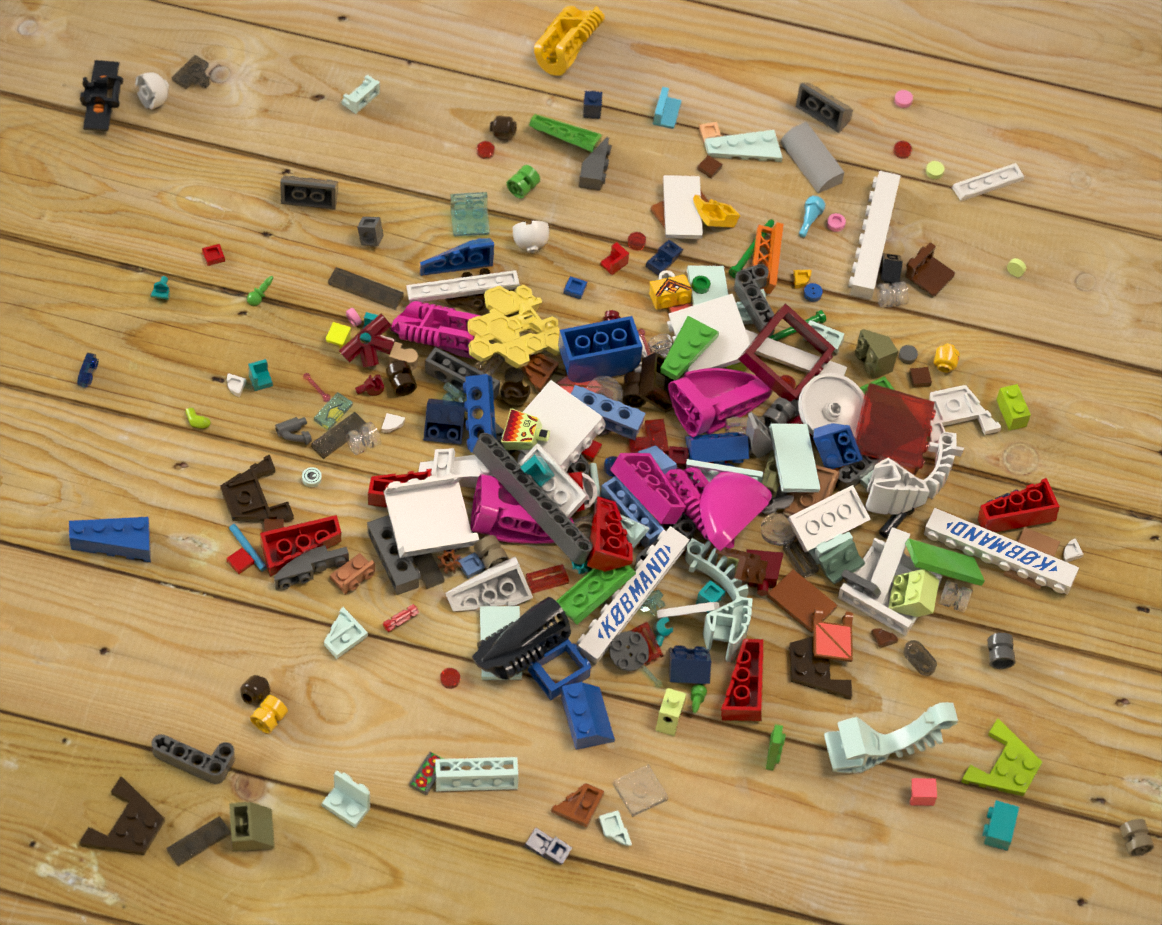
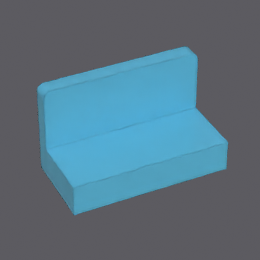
M662 87L655 110L653 125L674 129L681 100L668 97L669 88Z

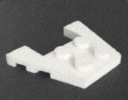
M966 385L930 392V442L938 443L940 435L945 432L943 426L978 419L984 435L1000 432L1001 425L991 418L990 412L988 410L985 411L980 405V401Z

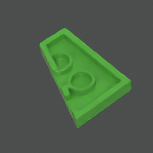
M775 724L772 730L766 770L774 771L775 763L779 764L786 736V734L782 733V725Z

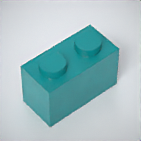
M997 800L993 807L989 806L986 818L990 819L989 824H985L982 836L985 837V845L1008 851L1012 842L1019 806Z

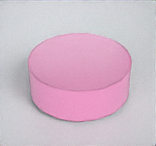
M898 91L895 95V104L901 108H907L912 104L913 96L909 91Z
M831 214L827 220V227L834 232L842 231L846 220L841 214Z
M353 308L346 311V316L354 327L362 324L359 315Z

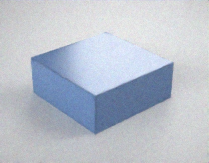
M475 552L458 561L461 563L462 567L460 568L467 579L485 571V566Z

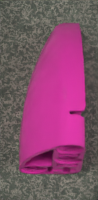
M722 368L689 371L685 373L684 377L672 381L668 385L674 411L683 428L692 437L705 432L712 434L726 427L761 405L773 392L755 375Z
M720 472L704 487L700 498L701 518L709 540L719 551L769 504L772 499L770 490L756 479L735 472Z
M485 474L479 475L472 505L471 531L495 535L498 541L528 544L554 543L550 536L496 477Z

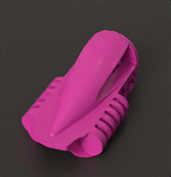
M413 301L393 320L391 331L398 333L401 340H409L411 342L415 340L416 343L421 342L422 344L433 345L458 356L475 359L469 353L468 345L474 340V336L468 333L467 322L469 319L480 315L456 311L455 308L449 309V307Z
M696 467L686 468L684 471L681 469L668 471L665 474L666 478L686 506L683 512L695 523L696 529L702 533L704 538L709 540L700 512L701 492L703 491L702 488L709 483L701 470ZM735 537L725 547L733 549Z

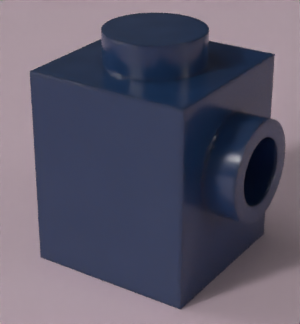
M585 91L583 118L601 119L602 92Z

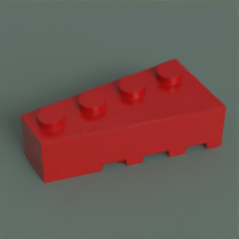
M1044 478L1038 484L1034 485L1032 483L1026 486V489L1019 492L1017 490L1013 491L1007 497H999L981 505L977 520L980 527L992 532H1000L1054 522L1057 520L1060 506L1048 479Z
M337 515L260 533V543L269 576L276 575L290 561L312 549L324 545L328 549L340 543L342 532Z

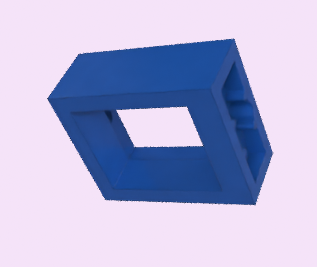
M569 639L545 653L543 659H539L537 663H533L532 666L528 667V672L550 701L561 695L562 686L583 682L590 677L591 672L590 662L581 656L575 643L572 644ZM567 652L580 669L555 684L542 666Z

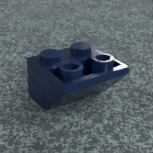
M429 398L426 408L423 440L462 444L466 412L465 402Z
M676 645L674 648L669 647L670 682L710 684L711 657L709 649L702 646H696L694 649L686 648L682 645Z

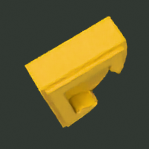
M793 270L795 289L805 286L810 281L812 270Z

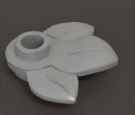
M779 486L776 497H773L761 512L763 514H772L777 509H785L792 504L794 497L787 495V492H782L781 486Z

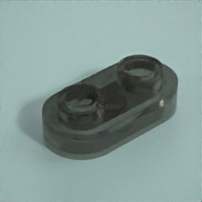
M908 641L903 650L905 658L920 674L925 676L932 675L937 667L936 659L919 641Z

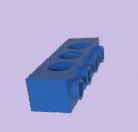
M488 374L466 376V382L463 383L464 393L467 394V401L464 403L465 411L468 412V420H466V429L469 431L467 447L471 453H473L478 440L477 433L479 430L484 429V433L492 435L497 440L493 379ZM481 391V398L475 400V394ZM482 410L483 416L480 419H476L477 412Z

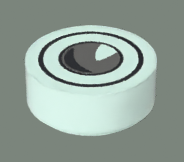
M310 467L303 471L302 481L307 487H316L321 483L322 475L317 468Z

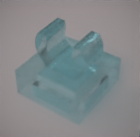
M449 382L444 385L443 388L446 394L442 400L463 402L466 398L459 389Z
M659 590L653 591L640 609L643 612L650 610L651 614L657 615L656 605L660 608L665 607V603L660 600L664 595Z

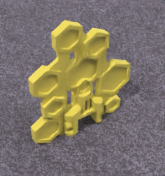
M525 285L517 287L515 292L508 291L502 286L486 290L484 294L486 309L490 310V313L471 318L467 322L468 333L474 336V340L468 345L470 356L480 362L490 359L493 354L498 353L505 357V362L518 369L529 363V355L540 353L543 350H547L555 356L561 354L558 347V319L553 316L544 320L540 319L536 311L541 305L542 300L533 296L531 289ZM515 312H518L517 315H514V316L509 317V318L506 317L507 315H510V314H513V313H515ZM527 330H531V331H533L534 333H536V334L529 333V334L523 335V336H521V337H520V335H519V333H522V332L527 331ZM494 340L497 343L491 344L489 341Z

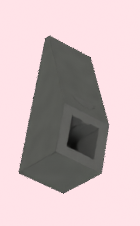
M606 137L583 161L579 188L600 191L601 184H605L607 173H604V169L608 170L609 159H606L607 155L610 156L612 145H608L609 137Z

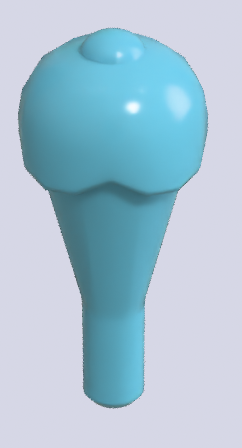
M810 196L805 202L804 223L799 232L800 237H806L811 224L825 210V202L819 196Z

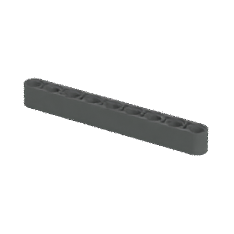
M488 433L480 434L473 449L475 456L571 561L580 565L584 564L593 548L592 543L528 474L523 472L520 468L521 466L492 435Z

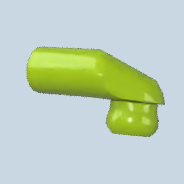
M194 408L186 409L185 413L192 427L204 429L210 426L209 418L196 415Z

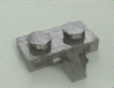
M194 55L172 76V81L185 89L192 83L195 85L198 83L200 86L207 88L211 84L210 77L204 71L209 68V64L207 61Z

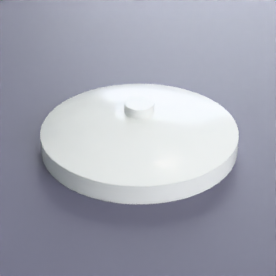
M823 373L811 379L800 393L798 401L799 414L803 424H807L808 431L812 436H814L815 428L831 423L850 425L855 440H858L864 434L870 420L869 404L863 391L849 378L836 373Z

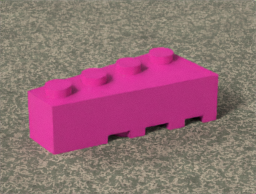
M620 453L610 470L660 524H676L686 506L650 453Z

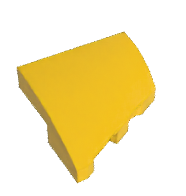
M694 195L695 207L707 226L735 228L740 214L731 205L719 203L710 199L709 203L704 202L700 195Z

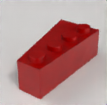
M743 639L724 704L721 708L722 721H762L764 639Z

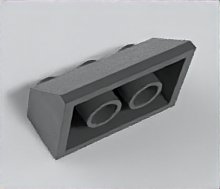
M811 83L800 84L796 108L840 133L851 121L853 109Z
M283 176L281 178V204L336 210L338 181L296 176Z

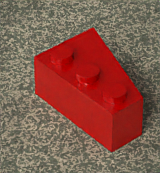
M432 468L426 469L424 472L414 473V471H409L408 474L401 475L394 473L372 476L368 490V505L388 508L384 491L390 483L396 481L407 483L408 480L415 478L419 479V481L426 480L427 477L432 476Z

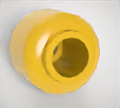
M944 344V346L938 347L935 353L934 365L941 372H951L957 368L960 356L959 351L952 344Z

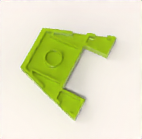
M997 719L988 736L1006 745L990 774L970 764L961 782L965 784H978L979 787L983 788L992 787L1001 792L1024 796L1041 767L1042 761L1001 720Z

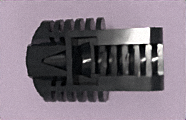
M547 597L532 606L515 622H510L509 626L505 625L503 629L497 630V633L494 632L491 636H487L485 640L479 641L477 643L478 650L472 655V659L483 671L491 672L499 679H511L515 674H519L521 670L524 671L527 667L532 666L533 663H537L539 659H543L545 653L565 642L570 637L571 629L568 618L558 602L552 597ZM556 615H557V618L560 620L558 623H557V621L555 620V616H556Z

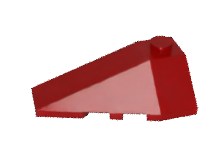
M598 496L595 502L589 540L593 548L587 558V566L606 572L632 564L633 547L631 543H628L627 531L622 527V518L616 502Z

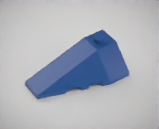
M478 238L420 262V276L492 267L494 242L490 238Z

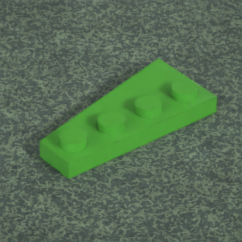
M534 114L529 123V126L537 131H543L591 152L594 151L602 138V134Z
M687 316L661 366V373L673 380H677L719 337V331Z

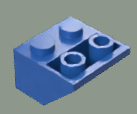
M831 423L814 429L813 439L825 468L834 469L863 460L850 425Z

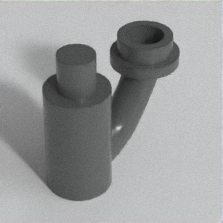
M295 417L275 425L279 437L289 441L304 442L305 445H309L312 442L308 431H302L301 435L292 434L295 431L301 430V426L307 424L305 417L300 419Z

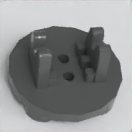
M626 631L615 636L611 642L609 652L611 660L618 668L631 671L642 667L647 662L649 649L646 640L640 633Z

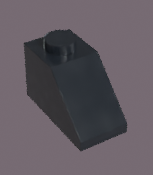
M882 253L880 278L885 284L895 285V282L900 283L903 264L901 255Z

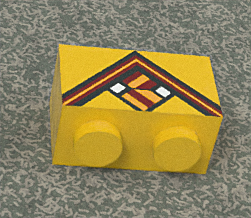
M684 274L651 281L649 295L655 309L658 310L691 303L692 289Z

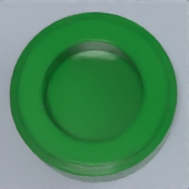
M699 275L694 277L691 287L696 293L705 294L709 291L711 282L707 277Z

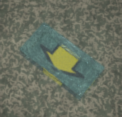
M337 392L317 413L314 421L330 430L353 406V402Z

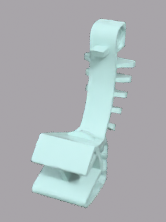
M692 538L687 546L685 560L690 565L689 572H694L695 569H698L718 582L733 600V602L706 614L703 630L704 642L709 650L713 640L728 642L725 660L732 662L739 654L743 639L747 637L752 615V598H747V584L741 586L742 580L734 578L735 565L731 564L726 570L727 557L723 555L717 566H715L718 553H715L716 548L712 550L708 561L704 558L711 547V542L708 540L704 545Z
M942 702L929 707L927 712H924L909 725L886 735L876 732L858 717L838 722L839 731L824 733L832 769L834 772L862 773L886 761L889 754L896 753L898 758L903 756V749H906L910 755L914 754L913 744L922 752L926 750L924 742L930 748H933L935 746L934 740L937 744L943 743L941 729L948 730L956 725L958 718L954 704Z

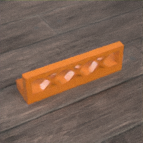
M779 222L773 228L762 225L757 226L752 266L762 261L768 268L767 283L765 287L761 288L767 294H771L777 284L784 225ZM761 232L770 234V239L765 241ZM763 246L768 251V254L765 256L759 251V248Z

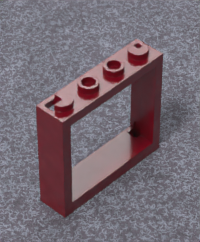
M785 303L745 349L738 360L779 397L791 402L794 399L797 401L803 387L814 375L820 374L824 369L821 366L823 363L827 364L833 358L831 354L836 348ZM782 319L822 354L795 389L788 385L754 354Z

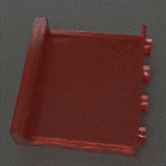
M869 383L865 391L854 437L860 453L881 460L889 458L899 465L914 469L913 475H916L919 469H923L925 459L922 457L929 445L926 439L927 436L930 437L932 431L930 421L934 420L936 410L933 409L935 402Z

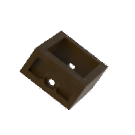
M655 352L642 358L639 397L666 413L674 409L668 385L675 380L661 373V366L665 358ZM656 372L665 377L664 390L655 385Z

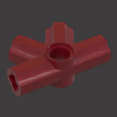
M380 313L347 342L339 352L349 363L360 354L363 367L378 365L377 351L389 355L392 351L395 339L382 335L392 325ZM363 333H368L371 339L369 342L363 343L360 341V336Z

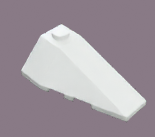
M475 455L455 457L453 473L455 475H463L459 481L461 487L476 488L480 474L494 476ZM434 461L420 462L419 472H424L426 469L431 468L433 470Z
M516 557L493 566L445 593L453 611L473 610L480 608V606H515L533 598Z

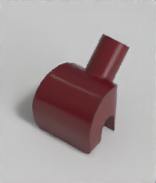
M369 375L364 384L355 388L357 394L367 391L370 396L380 395L385 389L381 376L375 375L371 378L372 376Z

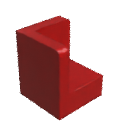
M616 242L611 246V254L603 259L600 265L611 275H614L628 264L629 252Z

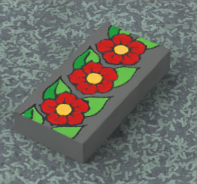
M429 752L410 781L409 786L428 795L436 782L435 759L444 758ZM440 766V771H443L446 766Z

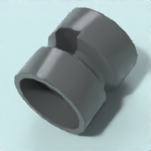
M777 398L761 416V422L768 429L770 424H787L796 414V410L788 400Z
M996 633L989 636L987 643L990 652V666L995 669H1007L1014 666L1016 661L1012 635Z

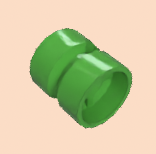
M524 165L507 181L506 185L515 197L522 199L540 183L541 179L533 167Z

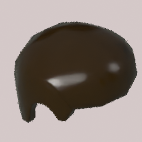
M521 380L517 382L507 381L500 389L502 399L512 406L523 405L531 392L530 386L527 385L525 387Z

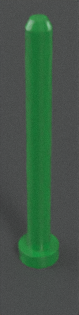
M770 219L765 226L772 228L775 221ZM761 232L763 238H765L768 234L765 232ZM756 238L736 266H732L728 272L731 277L735 278L737 272L742 270L753 255Z
M819 310L815 316L805 321L807 323L810 320L816 323L826 322V316L822 310ZM789 327L767 338L778 341L797 331Z

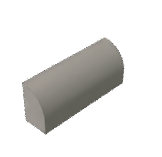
M807 122L793 127L783 136L780 142L818 194L843 182L844 171Z

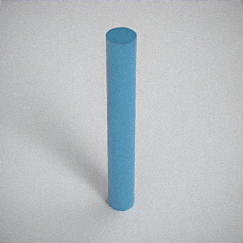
M232 524L229 527L230 531L252 557L260 571H265L267 569L266 564L236 524Z

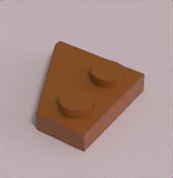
M541 353L529 355V363L520 368L536 390L541 392L559 367V363Z
M585 783L576 792L565 797L563 802L552 806L551 813L587 828L604 796V791Z

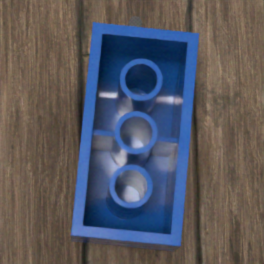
M633 316L559 330L558 347L568 378L572 382L582 383L623 375L636 369L641 362L643 346Z

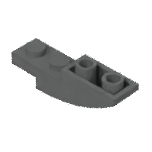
M324 545L296 557L274 576L275 590L287 589L299 583H308L310 580H314L313 572H323L335 566L341 567L349 561L347 546L327 551Z

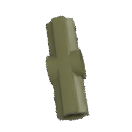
M771 450L762 484L770 490L773 498L776 497L780 480L774 450Z

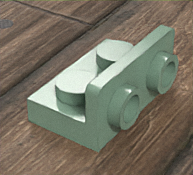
M852 539L846 540L818 558L824 575L833 584L843 579L841 574L844 569L853 573L865 565V561L859 556Z

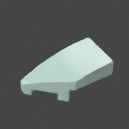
M618 810L598 817L605 837L625 846L632 845Z

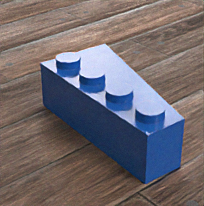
M149 517L69 521L71 550L95 554L101 552L107 553V556L119 555L126 556V559L134 560L138 558L144 559L145 562H151Z

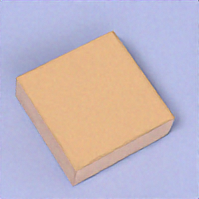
M717 122L699 125L703 142H705L706 138L721 137Z

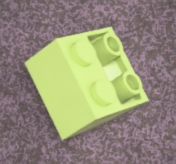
M924 569L894 576L888 608L897 613L915 617L933 614L939 579Z

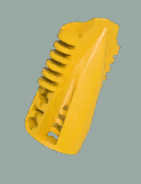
M575 6L565 7L545 29L544 34L534 45V54L539 66L550 75L559 76L564 74L574 63L584 42L588 40L605 20L604 13L598 7H594L593 10L589 11L579 10Z

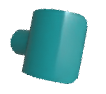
M162 276L161 280L153 285L151 298L169 300L170 288L167 284L168 278L166 276Z
M668 617L661 618L653 625V632L657 636L654 645L658 647L662 646L665 637L673 633V627L668 629L665 627V624L669 622Z

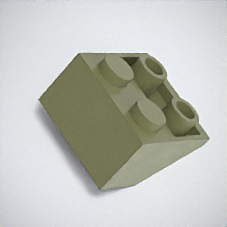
M862 329L860 330L855 354L863 362L866 372L870 373L873 379L893 372L898 350L890 337Z
M253 802L229 803L233 852L275 848L271 808Z

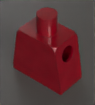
M747 549L746 553L760 555V560L768 562L763 584L748 582L750 587H757L758 595L766 596L768 595L769 588H774L777 584L783 552Z

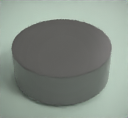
M911 345L901 347L899 351L901 362L912 364L916 361L918 351L915 347Z

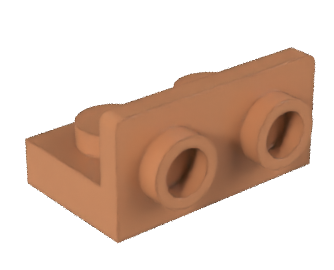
M359 553L330 574V580L344 594L350 590L354 591L362 581L368 580L374 575L375 562L373 560L369 562Z

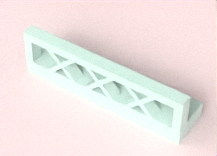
M689 459L686 462V468H699L708 482L720 472L741 473L756 479L760 483L763 481V471Z
M517 757L435 759L436 791L518 789ZM484 765H490L492 768L490 770H484L481 767ZM513 765V769H504L502 766ZM440 766H449L452 769L440 771ZM470 766L471 769L463 770L461 767Z

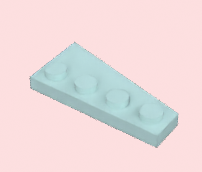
M774 130L706 138L704 142L707 154L714 158L731 159L732 157H740L743 160L759 158V161L775 159V162H782V154Z

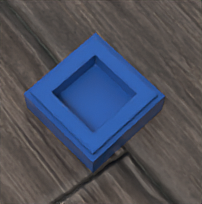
M570 276L564 289V294L581 299L587 287V281Z

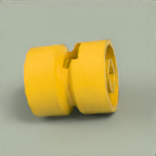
M268 695L260 704L261 708H257L250 716L254 726L266 734H270L278 725L276 721H281L288 713L284 703L272 695Z

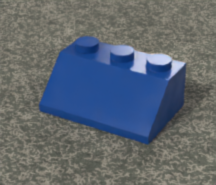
M742 432L705 434L695 437L685 436L689 460L725 464L727 460H732V463H742L744 459H749L748 436Z
M583 682L562 686L561 700L575 749L578 750L615 742L600 687Z

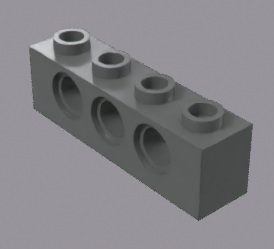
M436 347L425 360L426 374L464 393L463 383L466 382V376L486 374ZM492 377L495 400L499 395L500 381ZM481 391L475 394V400L481 398Z
M387 515L367 522L369 538L396 594L399 595L419 588L420 572L418 568H414L412 556L400 558L390 516Z

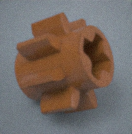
M454 549L451 552L443 550L444 554L437 557L441 561L438 567L439 569L444 568L445 574L448 571H453L455 574L457 567H462L461 563L457 562L461 559L460 554L455 556Z

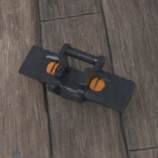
M94 60L91 82L87 80V77H83L84 93H80V102L83 106L87 107L83 130L109 131L113 108H118L120 105L119 94L124 81L122 77L118 76L120 62ZM113 89L112 98H107L108 90Z

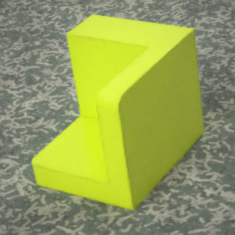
M333 322L326 336V342L338 345L340 350L351 339V327Z

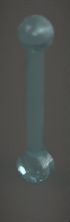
M643 664L641 668L655 682V686L661 687L662 681L657 680Z

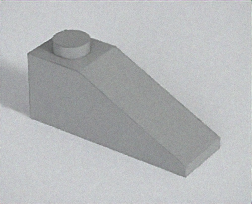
M752 412L748 413L746 435L748 436L749 453H753L757 458H760L774 450L770 430Z

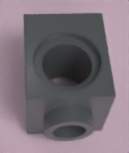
M362 217L357 227L361 245L379 246L384 236L380 217Z

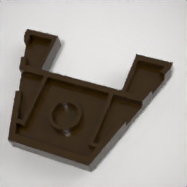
M270 455L265 456L258 464L254 463L251 465L250 469L244 473H239L220 485V490L232 521L294 520L289 502L268 507L258 481V477L275 473V466Z
M813 636L790 643L791 682L813 689H823L832 695L836 693L844 696L845 699H852L851 680H831L829 659L814 657Z
M120 776L111 794L128 802L109 835L88 827L79 844L82 847L93 846L102 850L107 848L123 853L145 855L165 823V818Z

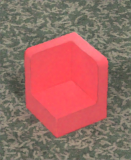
M913 778L911 780L912 796L910 805L934 806L937 799L936 779Z

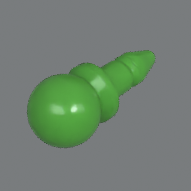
M273 276L265 279L259 289L254 288V291L248 294L247 302L251 306H257L261 303L262 297H265L263 292L271 285Z
M695 684L691 689L693 713L699 710L700 704L704 701L707 694V689L703 684Z

